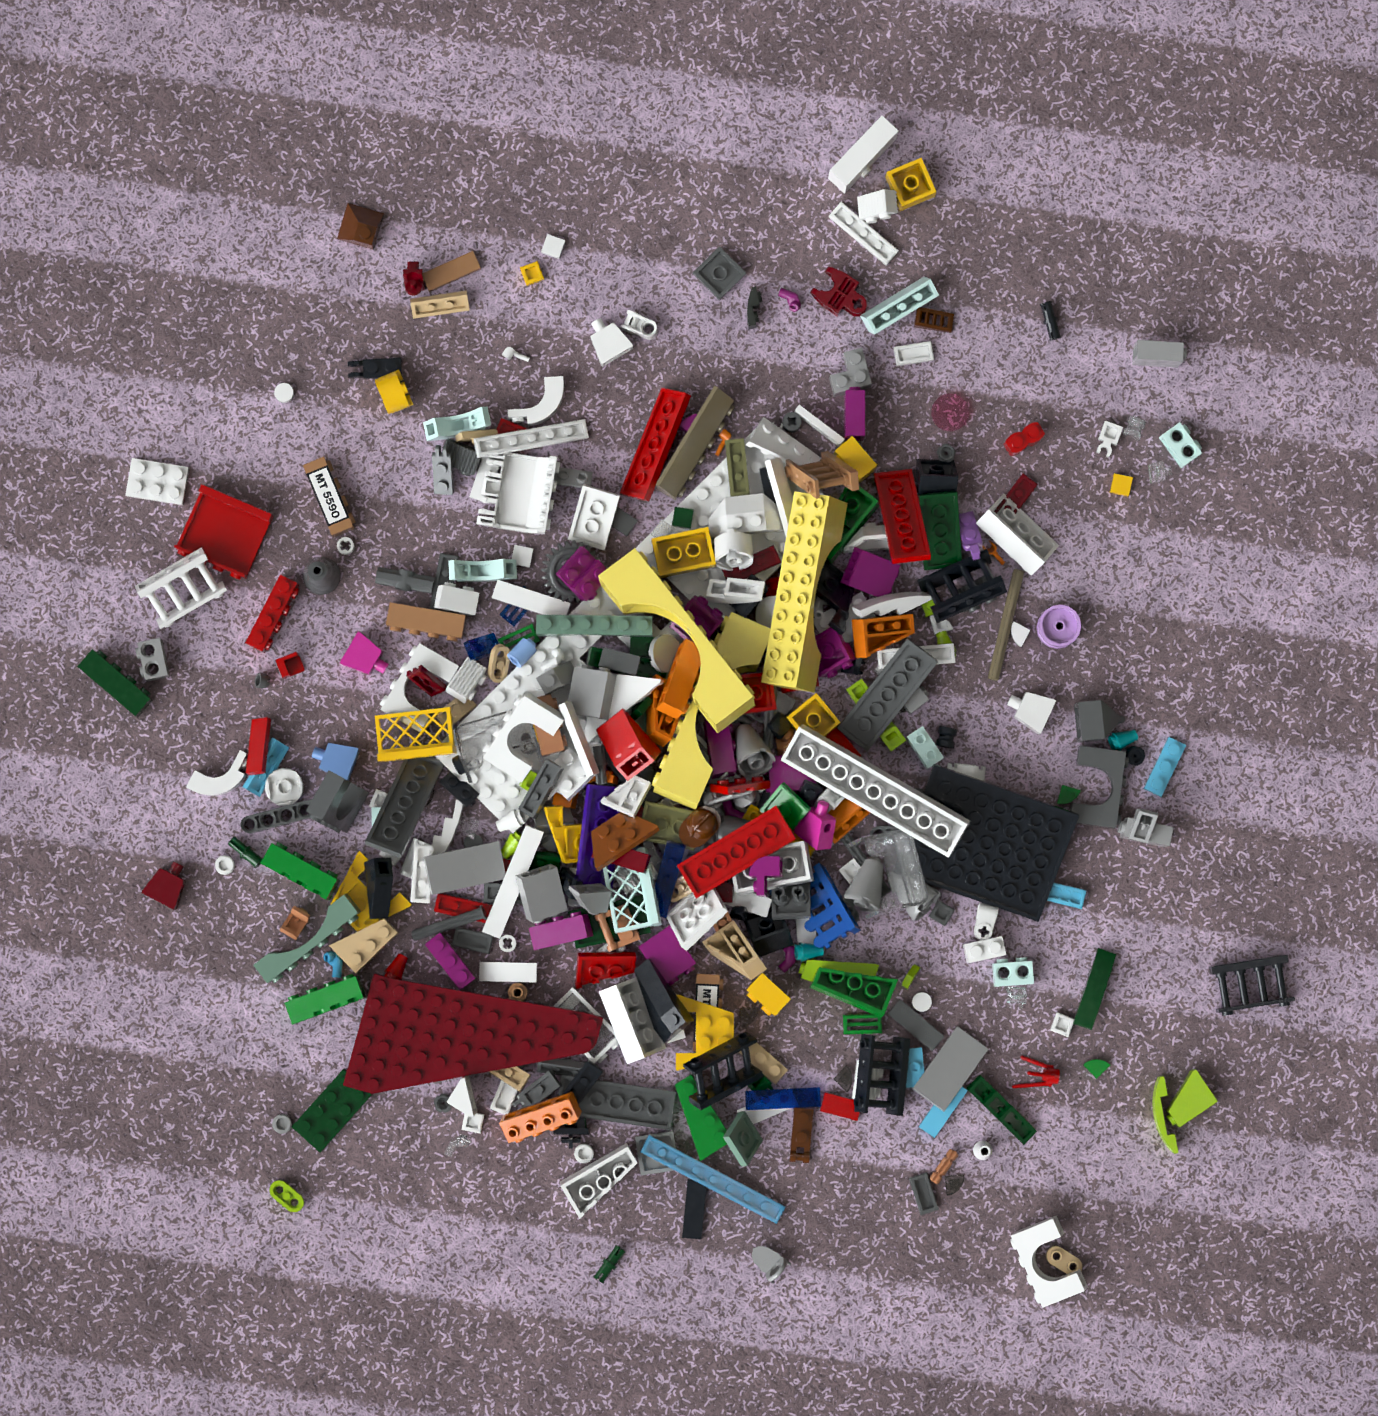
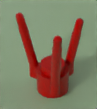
M1025 1056L1020 1057L1022 1060L1046 1068L1043 1069V1072H1027L1028 1075L1042 1077V1081L1045 1082L1012 1085V1088L1051 1087L1052 1084H1058L1060 1070L1054 1069V1065H1047Z

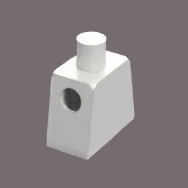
M601 318L591 323L596 333L590 337L602 367L633 349L632 343L614 323L605 326Z
M1026 692L1022 699L1011 695L1007 705L1017 710L1014 715L1016 720L1040 735L1056 700Z

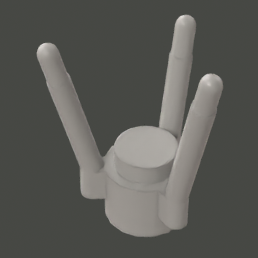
M725 772L717 780H721L727 777L728 772ZM710 786L706 787L707 792L702 795V799L706 806L712 807L721 802L750 794L753 791L722 796L720 793L710 792Z

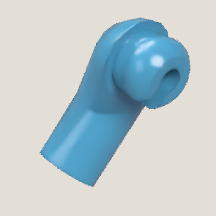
M326 952L323 959L333 967L332 977L342 978V959L335 952Z

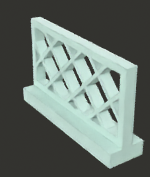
M645 847L635 850L648 854V850ZM650 861L646 874L637 873L629 869L630 873L625 880L616 875L621 866H618L614 873L609 871L607 866L603 868L606 887L612 891L609 905L615 934L662 925ZM633 873L640 877V882L636 888L628 883ZM614 877L623 882L617 892L611 888L610 884ZM626 884L634 889L629 899L620 894ZM637 892L642 894L644 898L640 906L631 902ZM618 896L627 901L621 911L614 906V901ZM629 903L638 908L632 918L623 913ZM640 911H643L647 914L648 922L640 924L635 921V918ZM621 915L630 919L626 927H618L617 921Z

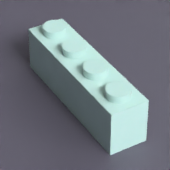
M922 277L861 314L860 317L868 332L877 334L936 298L939 294L931 279Z

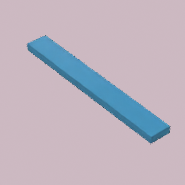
M648 1135L640 1150L644 1155L776 1224L785 1209V1206L651 1135Z

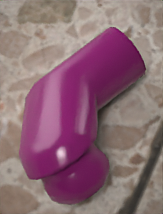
M781 287L778 297L787 300L789 309L792 312L800 310L801 302L798 294Z
M731 800L722 802L725 815L743 818L745 813L733 808Z
M792 945L783 948L785 960L778 967L784 973L797 961L794 954V946Z

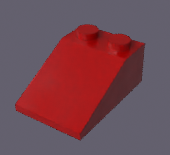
M763 672L741 675L744 686L748 684L753 690L755 697V706L744 714L777 710L774 686L761 682Z

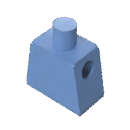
M328 743L326 750L315 747L312 758L321 761L319 766L321 770L325 772L330 770L349 781L360 749Z

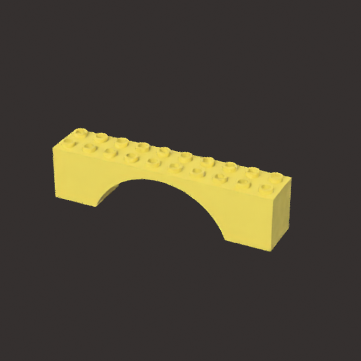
M794 492L762 683L815 693L821 653L817 647L814 633L815 595L823 565L831 550L841 541L848 504L846 502L826 495H820V498L816 499L809 493Z
M634 548L598 575L601 587L624 615L632 613L659 615L679 625L691 637L698 649L701 661L699 680L692 694L693 701L715 731L719 733L755 706L754 692L748 684L744 686L739 672L736 669L734 671L731 669L729 660L724 654L720 655L719 648L713 640H708L707 633L703 627L696 625L692 613L689 610H684L682 601L677 595L673 596L668 583L665 580L661 581L660 574L656 568L649 566L645 554L642 551L638 552Z
M731 612L729 617L725 615L720 628L722 634L718 633L714 642L719 648L720 655L724 654L729 660V665L733 671L736 669L739 674L756 672L768 645L770 628ZM691 697L692 702H687L689 708L682 715L685 718L684 720L680 719L676 727L675 734L677 736L676 738L672 737L668 745L667 751L669 755L664 754L659 768L662 771L661 773H656L652 786H654V793L696 810L713 768L705 760L697 742L695 722L698 708L694 704L693 697Z

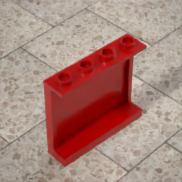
M201 484L199 488L200 494L178 544L174 545V548L178 550L177 554L186 557L202 547L208 558L205 564L206 562L212 564V569L221 573L224 570L231 572L230 576L241 580V577L247 579L274 516L271 513Z

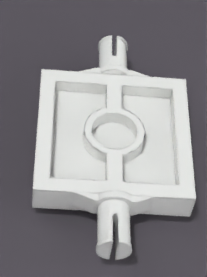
M570 747L554 761L564 770L551 791L548 800L557 792L570 801L594 777L586 776L578 754Z

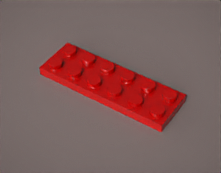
M661 388L620 494L650 501L691 395L685 392Z
M912 469L874 473V481L892 564L931 560Z
M776 805L679 863L677 867L697 899L749 868L759 858L769 856L794 841L796 837Z

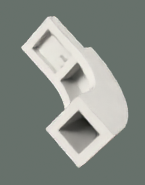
M563 376L544 377L545 392L540 403L532 408L508 410V419L512 420L513 423L524 422V419H527L528 426H535L551 418L563 400Z
M240 750L230 770L220 777H207L198 771H194L186 788L207 796H219L231 792L247 776L240 771L247 766L248 754Z

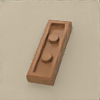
M471 251L424 272L423 278L428 291L431 292L476 272L481 267L474 252Z

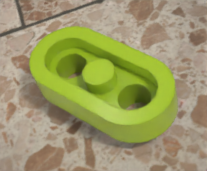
M277 1180L271 1184L269 1189L270 1195L290 1212H298L303 1208V1196L287 1182ZM278 1186L283 1187L282 1193L277 1192ZM292 1199L298 1200L297 1206L291 1204Z

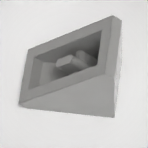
M1141 808L1136 809L1129 839L1148 843L1159 813Z

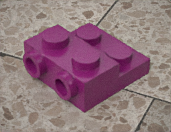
M580 546L559 569L556 575L580 600L591 601L597 596L596 590L601 586L598 575L607 568L599 560H596L584 546Z
M695 595L684 607V610H689L692 613L696 625L703 627L709 639L724 620L722 617L723 613L717 608L712 609L708 606V600L703 596L699 595L697 597ZM671 623L669 626L683 639L693 642L685 630L676 623Z
M830 627L815 636L817 647L821 653L819 677L830 679L838 675L837 671L843 668L845 670L853 666L852 662L856 660L855 654L849 642H845L842 635Z

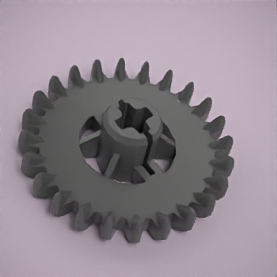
M573 540L570 546L568 541H564V547L558 543V550L551 548L553 555L546 554L549 561H542L547 568L541 569V571L546 572V575L542 576L541 579H548L544 586H551L548 593L555 592L554 598H558L561 595L562 602L568 597L569 603H572L573 599L579 603L580 599L556 573L563 566L562 562L569 559L580 546L584 545L583 542H580L577 546L576 541ZM587 545L585 548L589 552L590 546ZM591 551L589 553L594 557L596 551Z

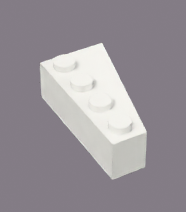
M627 1143L560 1181V1186L579 1219L637 1164V1160Z

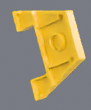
M563 806L544 807V812L562 863H576L578 861L582 823L563 825Z
M361 851L356 854L352 865L331 902L332 904L344 894L350 896L361 911L357 915L359 918L350 924L357 932L383 920L370 919L367 887L358 878L365 871L364 862L368 861ZM400 892L390 901L389 917L412 905Z
M677 995L688 1012H696V1053H676V1071L685 1069L683 1064L692 1058L698 1057L734 1038L733 1012Z

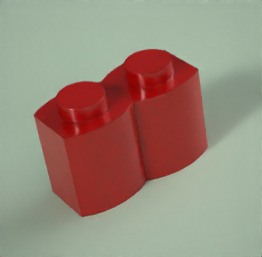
M1034 422L1027 425L1022 432L1010 435L1003 445L1010 456H1015L1023 452L1026 447L1037 444L1045 433L1040 424Z

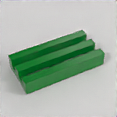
M530 624L499 638L498 641L499 644L504 645L503 641L530 629L532 633L509 642L505 646L511 647L522 638L528 639L534 636L535 639L532 641L535 644L540 642V639L536 635L533 624Z
M874 1014L843 1015V1034L882 1033V1017ZM878 1018V1022L847 1023V1019ZM851 1026H878V1029H877V1030H847V1027H851Z

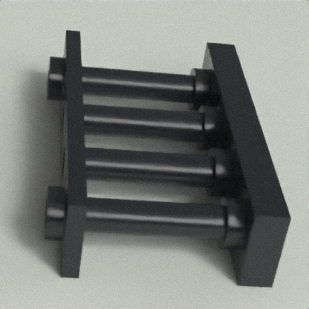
M987 549L980 552L981 559L973 560L972 556H969L917 580L921 592H929L935 604L930 608L936 623L1007 592L1001 575L994 578L988 566L992 561ZM981 568L987 582L977 586L971 572ZM964 576L970 589L959 594L953 580ZM946 584L952 597L941 601L935 588Z
M1288 955L1209 967L1210 975L1215 974V977L1218 978L1223 1008L1216 1009V1013L1222 1012V1016L1234 1014V1010L1278 1003L1279 1007L1291 1005L1290 1001H1295V997H1287L1282 969L1284 963L1289 962ZM1272 965V968H1275L1280 999L1268 1000L1263 971L1265 966ZM1253 968V971H1256L1261 1002L1249 1003L1244 974L1246 969ZM1234 971V974L1237 975L1242 1005L1230 1006L1225 977L1227 972Z
M747 1032L740 1033L727 1042L684 1063L683 1067L695 1075L697 1092L689 1096V1102L699 1110H703L763 1078L762 1071L751 1064L749 1046L757 1043V1039ZM742 1051L744 1067L736 1071L733 1055ZM726 1059L728 1076L720 1080L718 1063ZM710 1067L713 1083L704 1087L702 1071Z
M861 1034L854 1099L855 1112L868 1113V1107L886 1108V1114L903 1116L910 1038L893 1037V1043L875 1041V1035ZM874 1049L892 1050L891 1062L873 1061ZM872 1068L890 1070L889 1081L871 1080ZM870 1088L888 1089L887 1101L869 1099Z

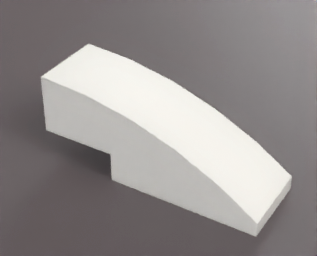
M728 577L727 581L710 579L706 597L709 603L720 604L762 601L765 582Z
M480 962L479 981L537 982V963Z

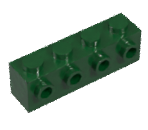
M92 649L77 667L135 717H139L153 701L149 697L151 693L144 687L139 689L135 685L137 681L129 674L125 677L121 673L122 668L115 662L110 664L106 660L108 656L101 650L96 652Z

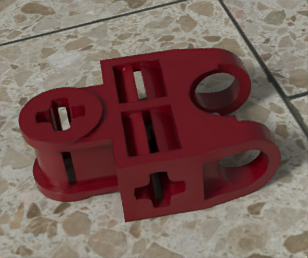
M827 267L825 273L833 280L834 287L829 291H819L812 288L810 294L822 307L837 317L842 310H845L854 317H860L866 311L867 301L856 292L859 282L840 270ZM861 303L860 307L854 309V304Z

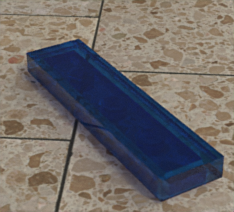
M669 840L666 843L655 884L660 917L666 918L679 873L677 865L682 862L686 847L684 844Z
M820 1087L745 1091L746 1110L821 1107Z

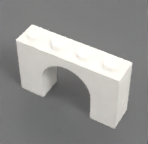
M420 643L418 646L414 645L409 654L411 656L409 662H404L399 671L402 674L398 680L395 678L390 686L392 691L389 696L385 695L380 703L382 706L381 710L387 714L420 711L412 706L406 698L405 688L409 681V678L406 677L407 671H413V668L416 667L418 669L420 665H423L432 674L450 683L460 667ZM422 714L416 722L425 727L430 718ZM406 716L399 720L407 726L411 723V720ZM413 724L411 727L419 733L422 730L416 724Z
M527 691L523 695L519 694L513 703L515 705L512 711L508 710L503 717L504 723L502 726L498 725L492 734L494 736L491 742L487 741L482 748V751H484L483 759L520 782L524 780L531 770L533 761L512 748L508 740V734L511 729L521 723H531L554 736L564 721L562 713Z
M1057 1216L1018 1230L1011 1235V1244L1019 1253L1020 1265L1023 1268L1025 1267L1027 1281L1030 1285H1033L1035 1299L1038 1303H1041L1042 1308L1084 1292L1088 1288L1080 1269L1061 1277H1050L1044 1274L1037 1266L1036 1251L1038 1247L1064 1234Z

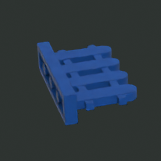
M818 863L813 866L815 873H813L814 881L811 882V890L815 888L817 893L811 896V918L805 922L804 927L809 932L817 931L818 936L813 941L817 948L826 947V949L832 947L830 943L841 936L846 938L848 936L847 932L856 934L861 929L848 906L842 901L843 897L826 867ZM821 883L823 884L824 889H821V887H820V884H821ZM830 899L832 900L833 905H830V903H829V900H830ZM824 904L826 909L814 916L812 911ZM839 915L841 916L842 921H839V919H838V916H839ZM833 920L835 925L823 932L821 927Z

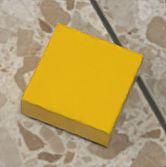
M538 261L520 267L526 286L544 280Z
M1114 473L1109 493L1128 497L1133 477Z

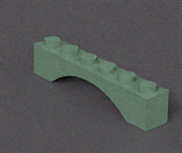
M536 615V635L652 637L653 618L652 616Z
M348 894L342 895L328 907L323 925L310 941L291 951L270 952L253 966L266 983L272 981L276 983L284 977L282 975L284 971L288 969L290 972L299 965L297 961L302 957L304 960L313 954L312 950L315 947L321 948L328 943L327 938L332 934L336 936L344 930L342 926L347 922L349 924L355 922L359 918L357 915L361 912Z

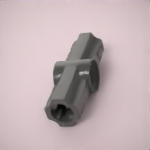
M378 567L375 579L376 584L392 586L403 591L412 592L413 590L432 594L435 577L419 575L408 570H392Z

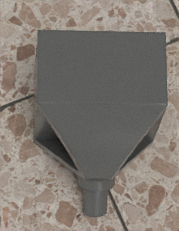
M1102 700L1084 701L1074 704L1078 743L1101 741L1108 736L1116 725L1125 722L1124 716H1119Z

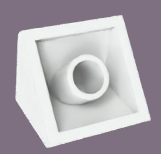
M464 1076L460 1079L447 1103L472 1117L477 1113V1107L469 1076Z

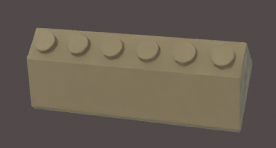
M713 387L656 483L658 491L675 501L678 497L682 498L687 489L684 487L686 482L692 481L696 474L694 471L697 464L701 466L706 457L704 452L707 448L711 449L716 440L713 438L716 432L720 433L725 425L723 420L726 415L730 417L735 409V406H733L734 400L718 387Z

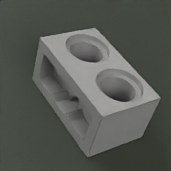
M156 638L138 642V648H135L137 659H141L142 666L139 667L141 677H145L146 681L170 677L163 640ZM148 646H153L155 649L151 656H147L145 653ZM156 664L159 670L156 674L152 675L149 669L152 665Z

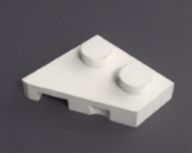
M635 775L629 781L626 780L624 784L615 788V791L609 796L603 797L601 803L635 818L652 784Z

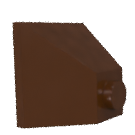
M347 203L337 239L374 250L384 213Z

